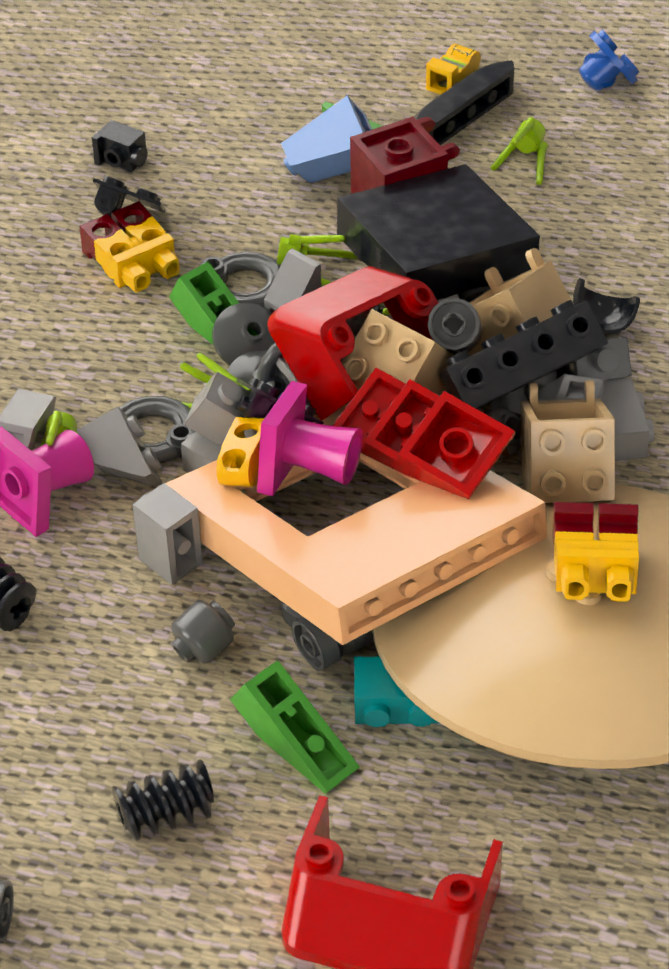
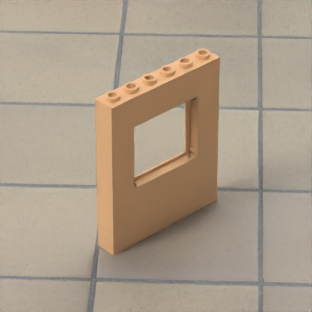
M348 404L322 420L324 425L332 426ZM317 414L313 416L314 418L320 420ZM361 453L360 462L403 487L404 490L310 536H306L257 503L256 501L269 496L258 493L257 485L255 487L219 484L216 473L217 460L165 483L198 508L200 539L203 545L342 645L547 538L545 502L491 470L470 499L400 473ZM294 465L277 491L316 472Z

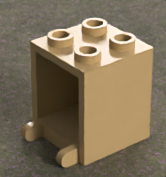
M536 248L526 251L525 254L531 270L504 282L495 267L485 271V278L491 289L470 302L478 312L482 325L481 339L477 346L468 352L470 356L483 350L481 343L501 333L507 339L518 333L515 327L536 316L542 322L553 316L550 312L551 309L571 300L552 261L545 263Z
M371 309L355 338L354 350L343 359L342 364L357 390L361 388L377 367L405 384L411 379L440 396L443 391H447L439 374L448 367L445 361L454 355L431 339Z
M585 381L584 399L538 401L537 382L528 383V401H520L521 477L526 491L545 503L615 500V419L601 398H595L594 381Z

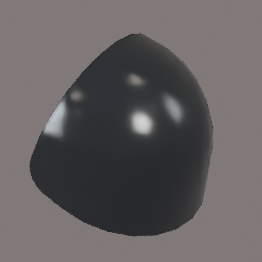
M579 278L577 280L573 293V303L577 305L587 300L604 334H615L630 326L638 312L640 297L619 298L606 296L584 287V279Z

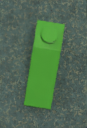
M209 261L179 277L169 296L189 326L211 344H213V326L219 314L229 306L239 303ZM247 329L249 334L258 336L254 330Z
M278 660L246 682L230 699L256 735L323 793L329 792L360 768Z

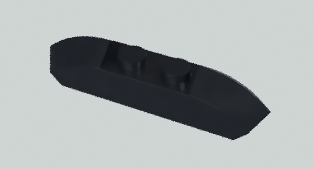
M513 60L497 62L479 68L436 97L413 117L416 120L427 116L432 118L435 122V127L428 133L441 146L513 94Z

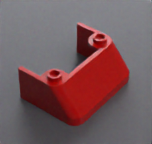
M366 266L280 306L269 316L267 323L269 333L297 381L307 384L306 396L313 408L317 409L316 413L321 421L348 404L358 392L340 361L352 353L355 347V338L346 322L347 320L384 303L394 321L433 341L428 329V319L432 309L439 302L425 283L380 268Z
M319 795L295 855L282 923L283 946L290 955L296 958L336 969H473L500 886L503 841L493 839L481 878L462 873L448 875L438 883L431 900L340 876L344 867L343 851L335 841L330 839L328 797Z

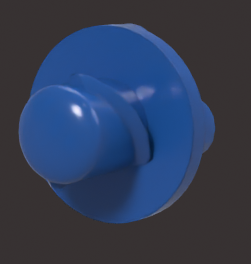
M603 29L598 34L593 31L589 37L600 49L596 53L588 54L584 58L583 65L579 68L584 82L590 88L601 91L603 88L611 87L615 83L616 76L622 73L633 85L638 80L635 77L639 73L637 67L625 54L619 58L614 53L618 47Z

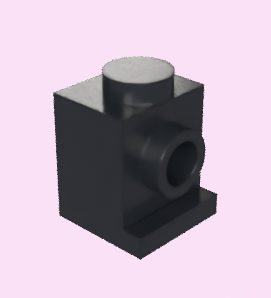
M111 120L91 137L94 163L97 165L105 162L112 167L133 172L137 167H141L146 162L148 150L146 148L145 132Z

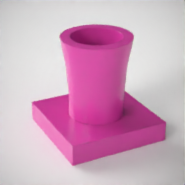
M291 381L261 423L257 492L273 496L294 465L325 475L343 485H348L354 476L359 462L363 443L362 429L336 427L305 421L307 384Z
M1 426L0 507L37 537L49 529L51 492L70 485L90 481L94 474L93 457L83 438L72 430H65L56 436L51 446L44 444L31 451Z

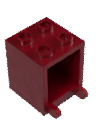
M412 116L350 137L351 194L448 169V160L456 158L460 153V148L455 143L440 146L428 133L435 127V122L428 116L418 120Z

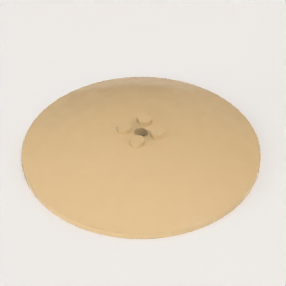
M615 484V500L573 502L593 503L594 540L597 538L599 503L638 505L639 567L636 594H631L628 602L611 601L606 596V593H588V596L583 600H566L563 592H556L552 543L553 502L545 503L546 539L508 557L499 564L372 630L376 649L385 669L405 695L431 718L453 732L480 745L519 758L565 767L620 769L669 763V495ZM524 485L518 486V487H520V488H522L523 490L526 491Z

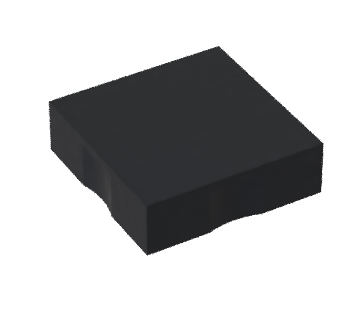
M467 164L337 197V235L345 236L344 243L357 258L368 266L380 268L425 283L437 300L471 289L489 286L484 273L492 267L498 270L504 282L531 270L526 259V251L532 248H536L539 251L540 235Z

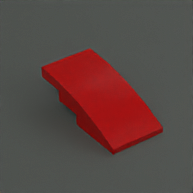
M377 367L332 425L336 427L361 428L363 432L362 454L400 473L470 499L515 435V430L445 391L439 396L411 379L405 384Z

